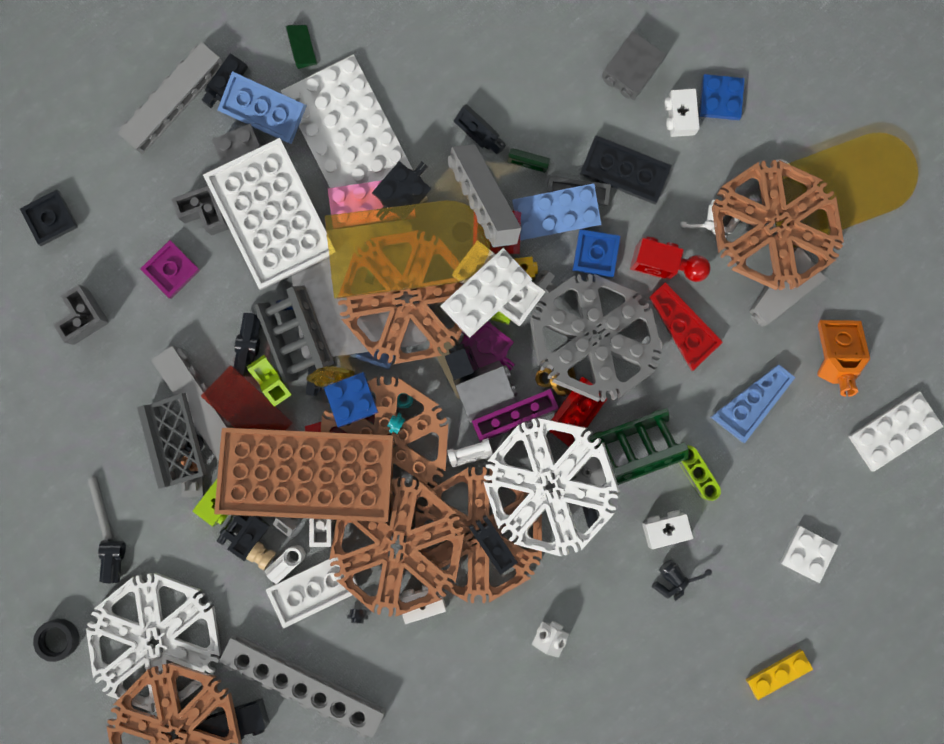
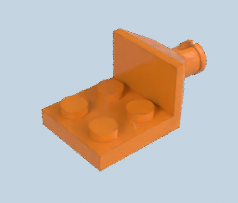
M820 320L818 330L825 359L817 374L820 378L832 384H839L841 396L846 397V391L848 397L854 396L858 393L855 381L859 378L870 360L862 322L854 320Z

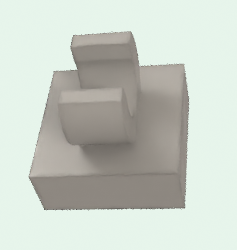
M542 270L532 281L547 293L557 288L551 283L555 276L550 271Z
M204 476L182 482V497L204 496Z
M276 517L273 525L290 537L295 531L300 518Z

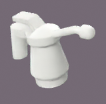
M712 200L708 207L707 221L704 224L690 225L683 221L680 223V226L683 228L705 227L716 236L712 206L715 200ZM732 217L727 227H724L725 233L732 234L740 220Z

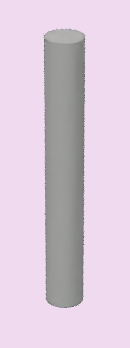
M97 477L90 478L88 482L104 540L113 538Z

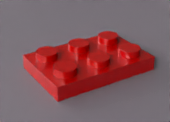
M581 377L579 380L587 385H593L584 377ZM571 391L551 420L587 428L608 398L606 397V400L603 402L601 400L595 401ZM549 430L551 434L568 447L575 441L574 436L570 433Z

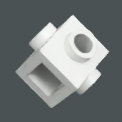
M542 621L532 645L547 655L559 658L569 634L562 630L563 626L555 621H552L551 624Z

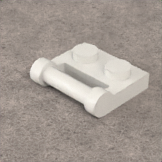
M488 438L482 440L481 443L464 448L447 450L453 468L492 456Z

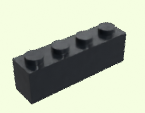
M263 698L234 707L241 740L245 738L244 735L252 733L255 736L265 732L270 721ZM225 710L209 715L196 729L220 737H227L229 727Z

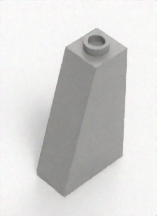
M797 247L794 249L797 273L802 274L815 265L802 248ZM819 272L797 289L795 287L790 290V285L787 282H784L785 288L783 290H774L766 286L749 310L752 314V320L757 325H761V327L770 324L826 278Z

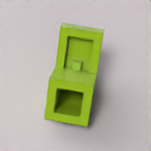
M265 355L247 366L248 371L260 384L262 392L274 407L292 395L287 383H283L279 371L276 367L274 368Z

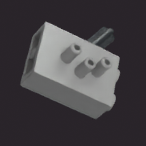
M591 457L572 480L602 486L606 480L600 460L597 457ZM548 481L546 489H550L553 492V488L556 487L555 483L551 484ZM568 503L573 515L581 507L583 508L588 528L597 521L596 509Z

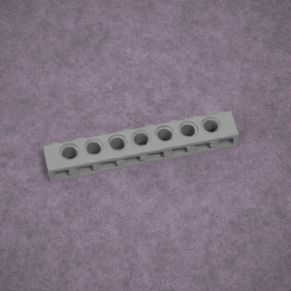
M236 634L230 638L219 662L223 663L224 668L230 671L237 670L243 673L242 676L252 681L255 679L261 682L264 688L268 690L275 689L281 692L280 695L290 700L293 698L299 701L302 707L306 709L313 708L319 711L318 713L322 717L327 719L331 717L337 720L340 726L345 728L351 727L357 730L360 736L368 738V736L374 737L385 714V708ZM242 654L249 657L250 662L248 664L242 662ZM260 664L267 665L269 672L263 673L260 670ZM280 673L285 674L288 677V682H281L278 675ZM297 684H305L307 686V691H300L297 687ZM319 692L325 694L326 700H318L316 694ZM342 702L346 709L338 710L335 707V703ZM362 712L365 718L358 720L355 718L354 713Z

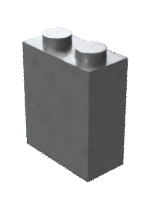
M632 31L604 69L601 78H603L608 86H614L620 90V93L625 98L635 100L662 64L666 54Z
M500 361L481 367L474 373L459 379H453L470 422L517 403L515 396L518 394L514 384L510 385L508 378L511 377L507 366H503Z

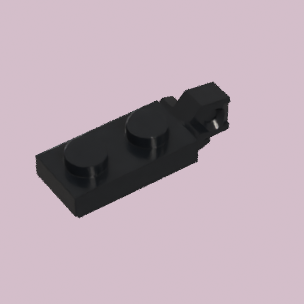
M230 53L204 90L206 94L202 98L203 103L212 108L217 100L221 102L232 71L243 76L248 69V65Z
M465 104L453 120L454 123L482 149L484 147L488 150L491 149L496 155L502 152L506 144L498 138L500 135L469 105Z

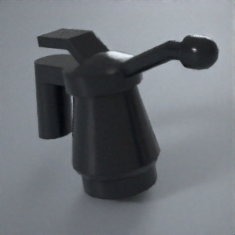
M668 560L659 568V571L662 573V577L674 586L669 590L657 581L651 587L667 599L676 594L674 596L676 601L684 595V590L690 582L710 576L712 570L707 569L703 575L688 579L684 576L677 563Z

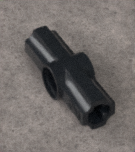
M243 313L240 334L237 335L234 346L236 352L232 370L234 375L251 377L252 375L248 371L247 366L254 362L260 348L259 332L261 322L257 314Z

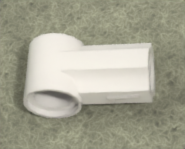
M293 545L285 550L278 559L264 570L266 576L272 582L278 584L305 559L306 552L304 548L300 545ZM291 551L298 553L299 559L297 561L291 559Z

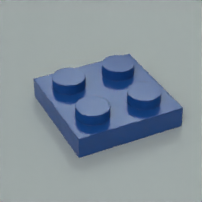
M704 74L701 85L699 117L740 120L742 116L745 78Z
M579 229L572 271L613 278L620 236Z
M364 372L324 387L337 427L339 428L379 413Z

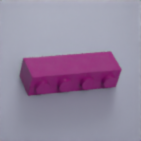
M551 389L475 419L472 421V424L481 443L484 439H491L511 431L519 424L522 425L523 422L528 424L532 422V419L542 418L555 413L559 408Z

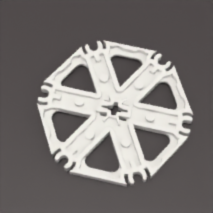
M538 418V420L532 419V429L528 427L527 422H523L522 425L519 424L488 461L495 464H488L486 468L492 469L493 474L492 476L484 475V479L492 480V483L484 481V485L498 529L506 524L501 533L504 534L507 530H511L513 533L509 539L510 541L515 540L519 536L517 542L514 543L516 545L558 556H563V554L566 556L569 554V545L573 546L575 553L580 551V547L583 550L616 512H610L607 508L609 510H616L618 506L612 505L610 499H618L620 495L611 493V491L620 492L604 443L599 448H596L600 444L601 439L597 438L594 443L589 440V436L593 433L591 430L583 436L584 431L588 428ZM549 430L570 433L575 438L574 443L556 463L554 462L546 437ZM519 440L524 441L533 471L511 466L505 462V455ZM591 457H597L601 462L606 483L604 486H596L572 479ZM548 481L551 484L555 483L556 487L553 488V492L550 489H546ZM501 486L529 493L511 515L504 512L498 494ZM568 503L599 511V518L586 533H580L576 529ZM545 509L556 539L553 543L531 538L528 534V529Z
M159 573L147 574V582L142 580V575H137L136 580L135 576L94 608L99 611H94L91 615L96 616L98 621L97 623L93 621L88 622L87 625L89 627L86 628L93 678L101 673V676L95 682L106 681L107 685L102 689L103 692H106L111 687L113 688L106 695L119 699L127 691L123 687L124 680L143 664H145L146 671L158 666L160 673L163 672L162 665L169 663V661L207 674L216 672L217 669L211 667L210 662L218 663L222 654L215 607L213 606L209 611H206L212 602L210 601L207 604L201 603V598L205 593L195 597L201 589ZM162 586H167L183 592L187 600L163 620L159 590ZM128 592L135 593L139 623L116 615L112 610L113 605ZM202 618L207 621L210 636V645L207 648L176 638L198 619ZM103 635L131 647L111 664H106L102 660L100 638ZM153 636L155 640H159L156 648L153 644L149 643ZM194 680L183 690L178 691L180 703L197 690L202 683ZM148 685L149 696L143 697L137 694L132 700V705L154 712L156 707L152 686Z

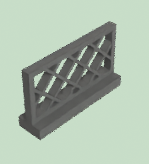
M186 393L137 407L158 489L207 475ZM176 400H180V412L173 409ZM159 406L166 409L163 418L160 416ZM171 413L177 417L174 425L168 422ZM181 421L186 423L187 429L185 433L178 429ZM165 426L171 429V433L168 438L165 435ZM176 433L182 437L179 446L173 442ZM187 441L192 445L191 453L184 450ZM170 446L177 450L174 459L170 454ZM181 454L188 458L185 466L178 462ZM192 461L197 464L199 473L195 474L189 470ZM175 467L182 470L179 479H177Z

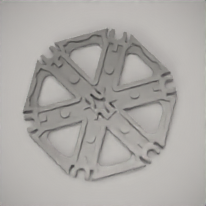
M588 274L586 277L587 282L581 279V275H578L575 281L574 275L538 301L534 309L539 310L541 314L533 312L531 315L530 324L538 366L545 362L541 370L543 371L545 368L552 370L547 378H554L553 383L595 401H605L606 393L611 395L612 401L617 398V395L618 399H620L656 371L655 369L658 367V364L654 363L652 359L658 361L662 356L660 355L662 349L652 308L645 312L649 304L641 306L639 301L642 299V296H637L638 292L595 274L593 277L591 274ZM599 288H606L616 292L625 299L622 305L605 317H603L598 294ZM568 290H574L580 317L557 308L554 305V300ZM638 319H642L646 322L650 343L645 345L619 333ZM546 327L572 338V340L556 352H549L545 346L542 330ZM601 333L599 339L595 338L590 341L593 334L596 335ZM588 356L594 385H587L569 377L567 371ZM612 356L640 367V372L628 381L620 382L616 377Z

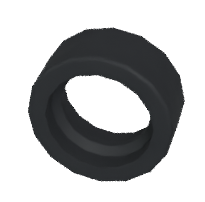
M57 618L46 622L37 629L34 635L33 646L35 652L45 661L57 662L63 660L76 650L79 644V633L75 625L66 619ZM54 627L62 629L68 639L67 647L58 653L51 651L45 642L47 631Z

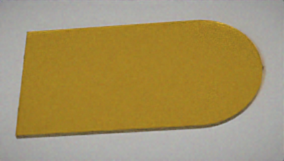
M880 132L857 137L788 163L822 179L823 181L817 184V186L827 183L823 188V192L826 194L834 192L833 196L828 200L836 196L842 230L901 207L913 194L918 180L917 162L911 149L899 138ZM787 176L782 177L786 205L807 191L804 184ZM818 209L801 221V223L829 235L830 233L828 216L823 209ZM785 219L781 222H775L776 227H780L781 223L785 221Z
M437 201L325 216L331 279L335 299L462 282L472 277L482 268L489 254L490 241L486 238L482 225L478 223L474 210L470 206L457 201Z

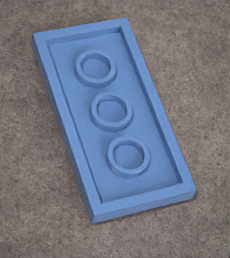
M232 71L218 111L246 124H251L252 127L292 144L307 105Z
M594 183L512 200L514 211L521 212L520 241L601 225Z

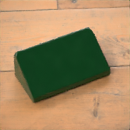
M307 25L285 26L297 69L317 65Z
M511 148L507 162L545 173L547 172L550 158Z

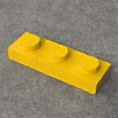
M799 649L745 680L755 698L760 700L812 671L813 668L803 650Z

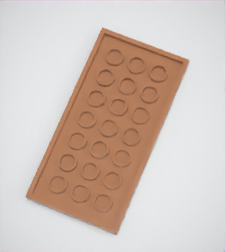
M222 428L214 514L389 522L393 436Z

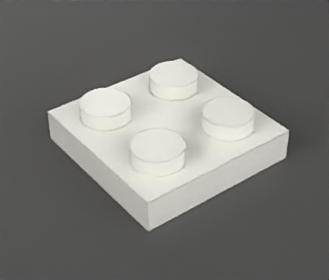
M797 526L780 564L820 583L838 545L801 526Z

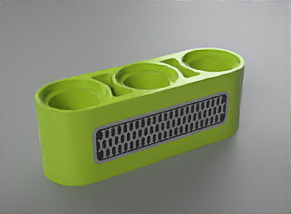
M687 446L691 453L690 459L678 463L701 498L709 501L718 499L721 494L720 486L698 451L693 446ZM696 467H700L702 470V475L699 478H695L693 474ZM708 485H711L713 488V493L710 496L705 494V488Z

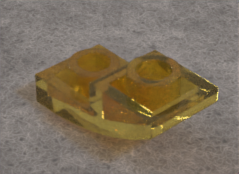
M323 367L308 375L306 380L314 383L316 386L325 387L331 382L336 383L354 376L355 371L340 367Z

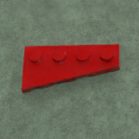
M666 282L649 297L691 371H694L723 343Z

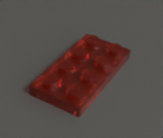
M232 365L200 395L235 428L286 431L293 423Z

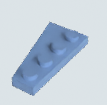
M776 365L710 418L742 443H745L796 377L782 366Z

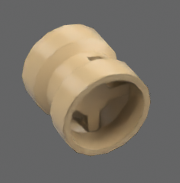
M258 541L246 559L257 563L258 567L264 571L275 557L276 552L267 550L264 544Z

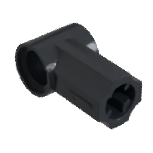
M102 540L98 549V556L101 559L99 582L108 584L120 582L121 561L124 559L126 552V543L124 541Z

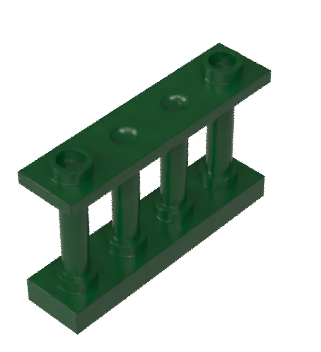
M668 408L655 410L649 415L606 431H598L589 437V440L593 443L597 438L601 439L600 444L596 448H599L604 443L618 485L688 459L686 443L677 444L666 425V422H669ZM658 426L668 448L656 451L646 431L647 429ZM636 433L639 434L648 453V456L640 459L635 457L626 438ZM619 440L628 463L616 466L607 444Z

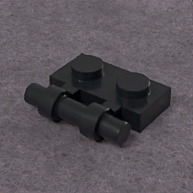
M231 515L232 519L226 527L221 529L219 532L220 536L216 541L224 545L228 539L232 543L227 550L241 560L246 561L248 554L255 544L261 540L270 525L257 516H250L247 520L243 515ZM240 524L243 527L236 536L233 530Z

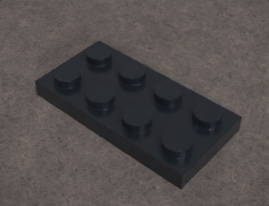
M595 135L579 175L599 183L611 184V187L656 205L672 165Z

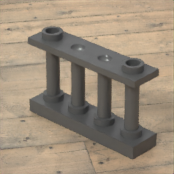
M305 285L286 289L289 297L272 306L270 302L254 305L284 384L299 380L297 372L315 365L316 370L334 365ZM292 306L296 318L278 325L274 314ZM300 325L304 337L286 345L282 333ZM307 345L311 357L293 365L289 353Z

